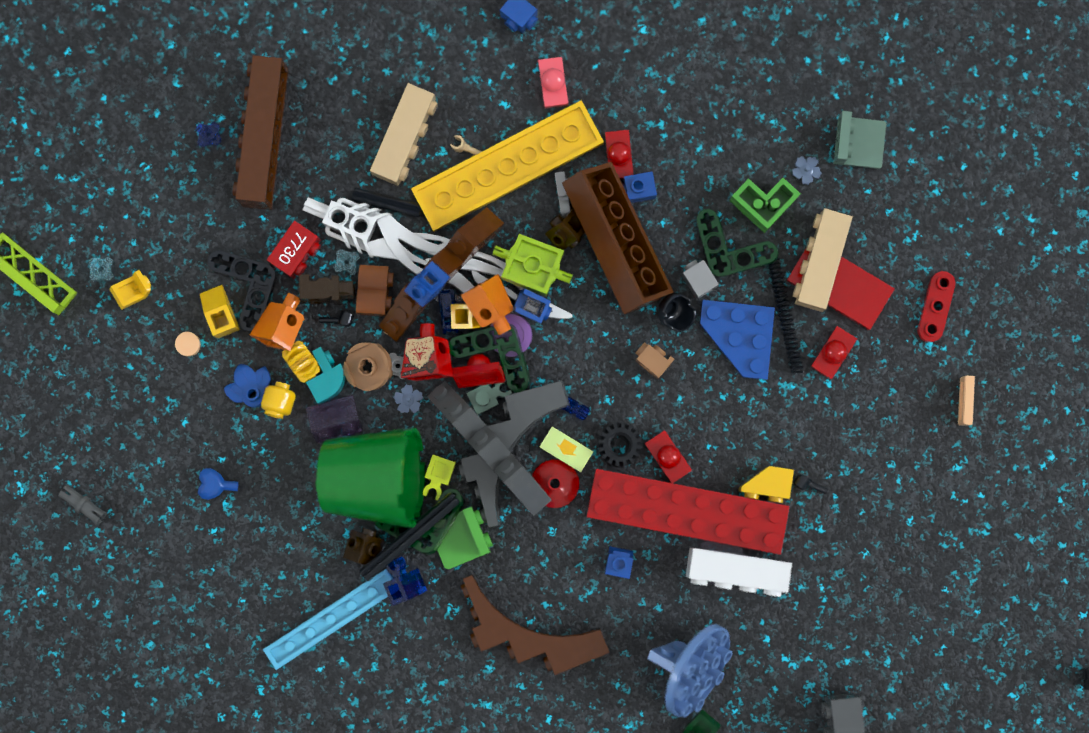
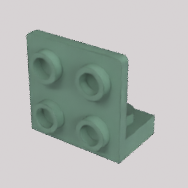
M842 111L838 116L833 164L880 169L883 162L886 122L853 118L852 112Z

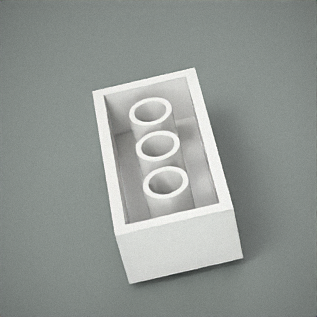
M690 548L686 577L691 578V583L707 586L708 581H712L719 588L732 589V585H739V590L756 593L757 588L764 589L763 594L781 597L782 592L788 593L792 563Z

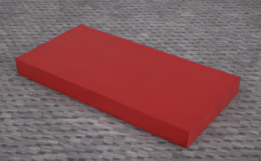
M804 250L787 278V282L796 286V283L801 284L803 274L799 273L803 260L808 259L810 251ZM841 257L827 306L870 330L895 288Z

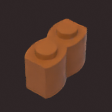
M359 265L356 313L358 315L385 317L387 311L392 308V297L388 296L389 287L394 286V273H390L389 266Z

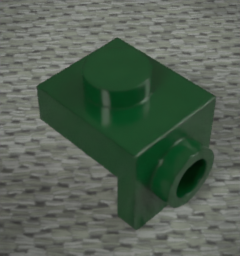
M701 709L686 725L682 733H716L721 724Z

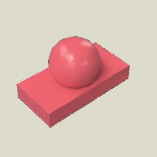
M562 57L538 60L544 107L567 106L568 97Z

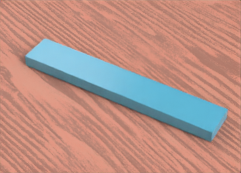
M386 568L375 575L370 581H366L264 648L263 651L275 670H277L400 588Z

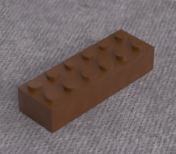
M253 55L252 62H249L247 66V77H250V82L244 91V100L247 101L246 110L242 111L241 116L244 132L239 135L238 146L242 149L241 157L236 159L235 169L239 174L238 182L233 184V196H236V200L243 207L272 210L288 68L282 58Z
M612 162L581 170L562 182L623 313L627 314L651 305L672 294L673 290Z

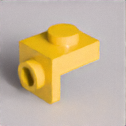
M137 270L131 277L112 285L109 290L122 310L147 298L151 291V284L149 279L142 275L140 270Z

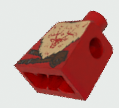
M420 324V337L410 338L406 341L401 378L423 381L453 377L448 340L435 336L434 324Z

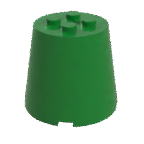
M406 428L326 439L319 453L316 490L322 511L328 514L401 527H415L416 520L414 519L421 515L424 500L423 490L425 488V462H420L419 452L423 451L424 447L419 431L416 428Z

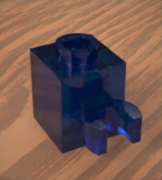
M403 557L393 560L386 566L393 579L383 583V586L392 606L410 600L427 591L418 568L406 572V562Z

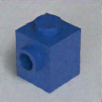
M507 0L500 9V17L505 20V25L514 32L518 30L523 34L526 29L531 30L538 21V18H536L537 9L526 0Z
M653 171L624 176V183L622 185L631 203L656 199L657 192Z

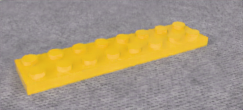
M581 100L411 188L433 232L601 146L604 144V141Z

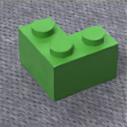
M748 178L732 195L729 201L765 233L801 193L782 178L766 195Z

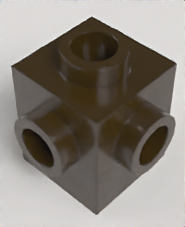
M572 209L563 216L560 214L555 216L549 222L551 227L545 232V235L557 248L564 250L568 246L571 249L574 248L582 240L580 237L585 231L575 210Z
M362 528L361 532L352 529L347 540L343 558L366 565L382 551L385 539L376 537L377 532L367 528Z

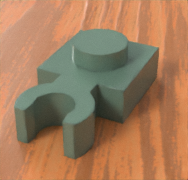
M506 379L503 383H496L493 388L489 384L482 385L466 393L477 415L499 405L496 398H505V396L512 394L511 390L505 393L500 391V386L507 382Z

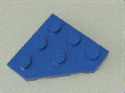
M702 300L699 325L712 338L725 357L734 365L742 378L768 380L775 308Z

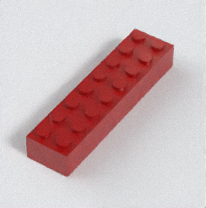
M595 469L586 517L781 555L790 506Z

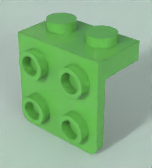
M473 507L466 508L458 513L437 549L446 569H451L491 552L489 547L493 546L488 532L483 533L480 524L484 523L479 510L474 511ZM446 518L438 521L434 527L442 528L446 523Z

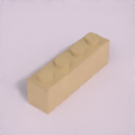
M407 84L370 169L373 176L399 186L400 181L404 182L409 173V168H407L409 160H414L419 149V146L416 144L419 137L423 138L428 129V124H426L428 116H433L438 103L435 102V94L412 84Z
M826 208L823 209L821 214H816L813 228H816L814 237L810 236L806 251H810L807 260H803L799 272L803 274L801 284L796 283L793 297H796V305L820 312L826 310L853 216Z

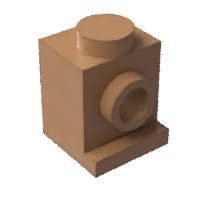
M645 342L635 353L639 356L636 362L657 380L674 361V358L671 356L667 360L664 357L666 353L657 345L652 347Z

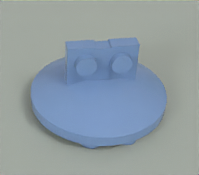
M713 624L704 628L688 644L674 641L650 650L648 659L671 672L666 690L665 704L667 710L673 715L687 717L693 711L699 712L714 686L722 682L724 678L723 668L732 656V651L729 650L730 636L725 628Z

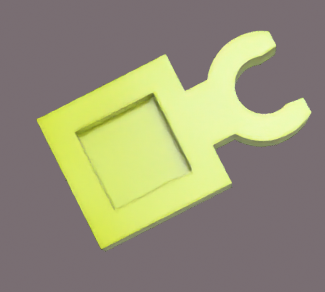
M432 455L425 478L430 479L431 482L424 488V496H427L429 490L434 488L437 491L435 499L438 500L442 494L441 484L449 485L456 462Z

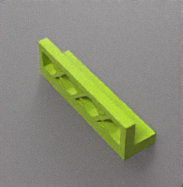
M2 232L0 234V245L4 241L10 244L11 255H0V270L50 311L60 315L76 296L77 292ZM27 258L30 270L19 271L16 259ZM34 265L37 266L39 269L34 270ZM35 273L47 274L48 285L38 286L35 283ZM52 279L58 284L53 285ZM63 287L69 294L59 303L54 299L53 288ZM43 289H49V294L46 293Z

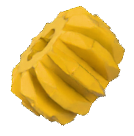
M296 341L290 351H282V357L300 382L305 383L316 377L320 372L318 362L303 342Z

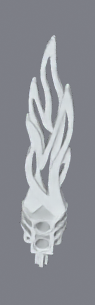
M308 197L303 211L322 218V223L326 227L325 233L328 236L345 242L347 248L351 249L350 245L357 248L359 253H362V249L368 252L371 258L374 256L399 260L416 275L423 269L414 263L426 266L431 258L423 260L413 255L399 240L430 255L437 254L451 240L432 234L412 233L392 217L393 214L379 213L381 209H369L370 205L367 203L357 204L345 198H340L337 202L331 200L328 206ZM341 203H345V204L350 205V206H352V207H350V208H349V207H346V206L342 205ZM342 212L345 214V220L339 224L334 223V214ZM358 222L367 223L368 227L365 232L358 233L355 231V225ZM378 223L384 238L370 241ZM330 229L340 232L342 236L331 232ZM427 240L442 242V244L437 245ZM477 252L473 257L488 261L497 267L471 258L460 269L472 271L475 282L480 284L488 279L479 273L493 276L498 274L501 278L506 263L488 254ZM459 272L448 282L462 293L475 287ZM515 285L519 290L525 289V288H522V287H520V286ZM504 286L508 296L516 301L518 295ZM527 303L525 309L536 313L537 308ZM550 303L549 307H552V312L549 315L550 318H572L571 313Z

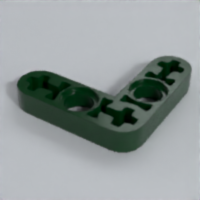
M704 209L699 212L697 225L709 268L715 276H730L771 264L777 260L779 250L775 244L769 241L729 252L718 214L711 209ZM706 214L714 217V220L711 221V226L713 230L718 228V232H710L705 235L704 232L709 231L708 225L702 223ZM714 236L719 237L721 246L716 250H711L708 246L709 239ZM765 246L774 250V253L770 254V259L760 256L757 257L760 262L755 263L756 259L752 252L753 249H756L757 254L764 252ZM724 251L725 255H720L723 263H727V266L724 267V272L721 273L720 270H715L718 260L717 257L711 258V254H719ZM741 253H748L751 257V261L747 266H740L737 259Z
M509 323L511 329L508 332L511 331L512 333L509 341H506L505 337L496 339L498 344H494V335H498L494 326L460 334L449 341L450 354L457 358L498 349L508 387L514 392H522L529 386L530 375L519 335L514 325ZM479 334H486L488 336V346L481 347L478 345L476 338ZM471 336L472 345L463 348L462 352L454 348L457 340L462 344L470 341L468 337ZM514 351L518 354L519 360L516 364L507 362V352ZM522 367V369L517 371L519 378L525 379L521 385L522 387H519L517 383H513L516 374L515 371L510 373L509 369Z
M445 490L437 503L440 502L449 493L456 495V498L459 500V504L450 511L451 515L447 514L444 516L446 518L445 525L442 528H435L433 526L421 536L425 540L431 537L432 546H426L423 549L424 545L416 540L415 544L410 545V547L425 555H431L436 552L463 506V497L457 490ZM375 522L379 529L392 537L398 538L400 536L401 526H395L394 528L390 524L383 525V523Z

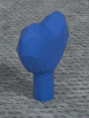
M205 468L200 472L199 479L202 484L198 488V494L202 499L209 500L215 498L223 490L238 491L239 482L225 481L222 475L212 468Z

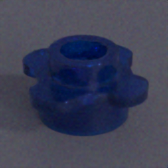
M212 122L209 125L201 123L197 125L196 131L199 134L197 143L199 146H217L221 143L218 132L220 126L218 123Z

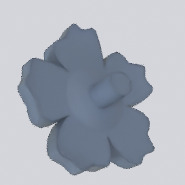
M803 156L797 158L795 163L797 168L792 170L793 176L797 180L802 177V184L806 185L813 182V178L819 179L822 173L820 167H815L819 160L816 157H808L807 160Z
M407 384L401 389L402 393L395 392L393 398L396 404H400L397 409L398 411L409 413V410H411L413 413H416L420 410L421 404L417 401L423 399L422 392H419L417 389L413 391L412 385Z

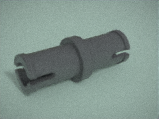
M69 484L64 486L63 489L70 496L62 490L60 491L59 498H62L74 507L76 513H82L96 525H99L102 521L95 514L103 519L106 517L107 512L93 504L90 497L81 495Z

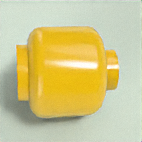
M276 382L275 386L269 385L265 388L261 401V408L265 410V415L283 419L284 416L291 414L295 393L289 390L290 385Z

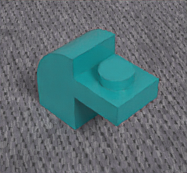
M319 347L313 350L312 353L323 373L306 383L317 404L321 405L336 397L342 391L346 377L343 365L339 364L333 367L332 364L335 363V360L330 351H324L323 348Z

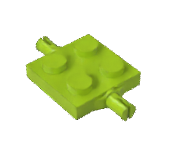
M522 234L518 235L515 244L510 250L496 245L492 254L506 260L501 280L546 297L556 279L570 284L573 274L560 270V262L564 255V250Z

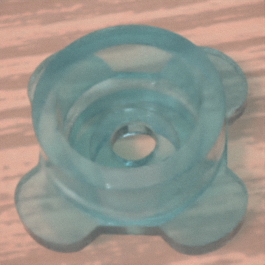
M343 249L336 252L337 259L334 270L338 273L344 271L350 275L356 274L358 270L356 264L360 259L358 252L353 251L351 253Z
M110 257L90 259L91 273L89 277L92 281H98L99 279L112 280L114 276L111 272L113 260Z

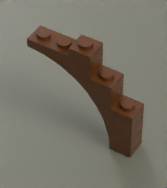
M486 207L458 229L449 243L435 254L423 269L433 261L450 277L447 281L448 283L477 252L495 237L504 222ZM428 276L425 278L431 285L434 284ZM409 283L403 287L394 300V305L379 325L395 342L402 338L408 328L430 303L428 302L422 307L404 291Z
M473 575L463 578L464 584H461L465 598H471L473 607H470V611L474 620H479L481 623L472 628L473 633L470 634L474 647H480L481 652L509 640L510 645L506 647L511 660L516 658L517 662L520 663L546 652L547 656L543 658L548 672L553 670L554 675L610 653L600 628L582 634L563 636L543 634L524 628L508 619L491 604L482 593Z

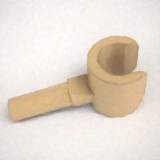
M455 135L454 138L461 141V145L455 147L450 144L456 152L466 151L474 155L482 152L466 144L465 140L459 135Z

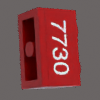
M294 220L267 261L294 279L296 275L303 274L307 267L305 262L310 255L314 257L319 251L321 239Z

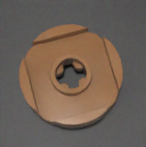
M364 342L356 344L348 351L343 369L347 381L352 386L364 391H372L384 386L388 379L392 377L391 358L382 345ZM366 360L372 363L371 372L363 370Z

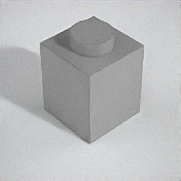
M694 260L684 267L686 271L681 276L696 300L718 287L717 280L704 260L699 263L697 260Z

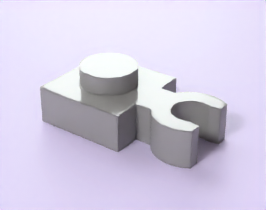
M564 171L555 173L562 216L571 211L569 197L562 185V182L568 179Z

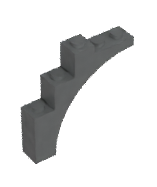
M446 381L437 386L427 396L533 516L552 500L523 465Z
M559 381L505 396L506 402H503V408L506 417L510 416L511 420L487 427L511 452L521 436L537 421L554 411L570 406L564 382ZM479 454L462 458L459 471L462 479L466 478L467 482L477 481L474 489L477 499L482 500L484 509H481L480 512L484 524L487 523L488 527L501 525L498 507L501 479Z

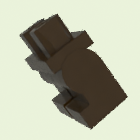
M299 274V299L303 304H329L333 302L335 305H342V300L355 299V284H353V281H342L339 276H331V279L323 277L313 281L309 274Z

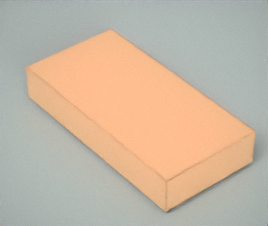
M966 375L960 378L958 424L960 426L973 425L975 376Z

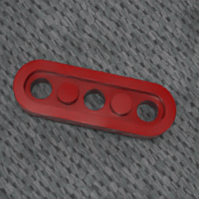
M938 272L930 279L917 329L919 337L925 342H935L943 335L955 289V279L949 272ZM941 279L947 281L946 287L940 285ZM935 302L941 304L940 311L934 309ZM929 325L934 326V334L928 332Z

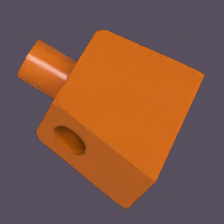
M498 274L461 295L482 328L492 323L498 335L511 329L505 316L513 311V306Z
M288 293L282 304L269 303L251 331L250 336L268 347L290 351L304 320V316L296 311L301 301L299 297Z

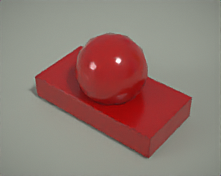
M629 130L605 132L608 163L612 162L620 180H623L624 176L633 175Z
M836 326L810 367L832 380L857 341V338Z
M484 354L472 355L468 359L467 366L452 368L453 379L458 388L505 382V374L500 363H490V360Z
M665 430L645 443V446L671 483L676 482L692 471Z

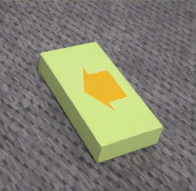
M551 427L539 447L579 472H582L593 453L592 450L554 427Z

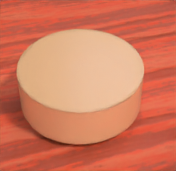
M183 332L176 338L175 347L181 355L190 357L198 353L201 342L194 333Z

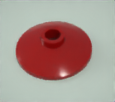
M554 459L543 462L535 469L532 475L535 481L552 499L546 505L547 507L560 508L566 506L573 501L578 493L579 478L575 469L561 460ZM552 479L559 480L560 485L558 488L551 487L550 482Z

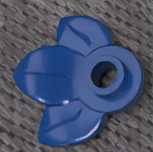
M239 364L234 372L235 382L226 385L224 390L233 402H244L247 406L256 408L261 406L264 391L270 384L271 376L266 367H262L255 372L248 365ZM254 391H256V396L254 398H250L251 394Z

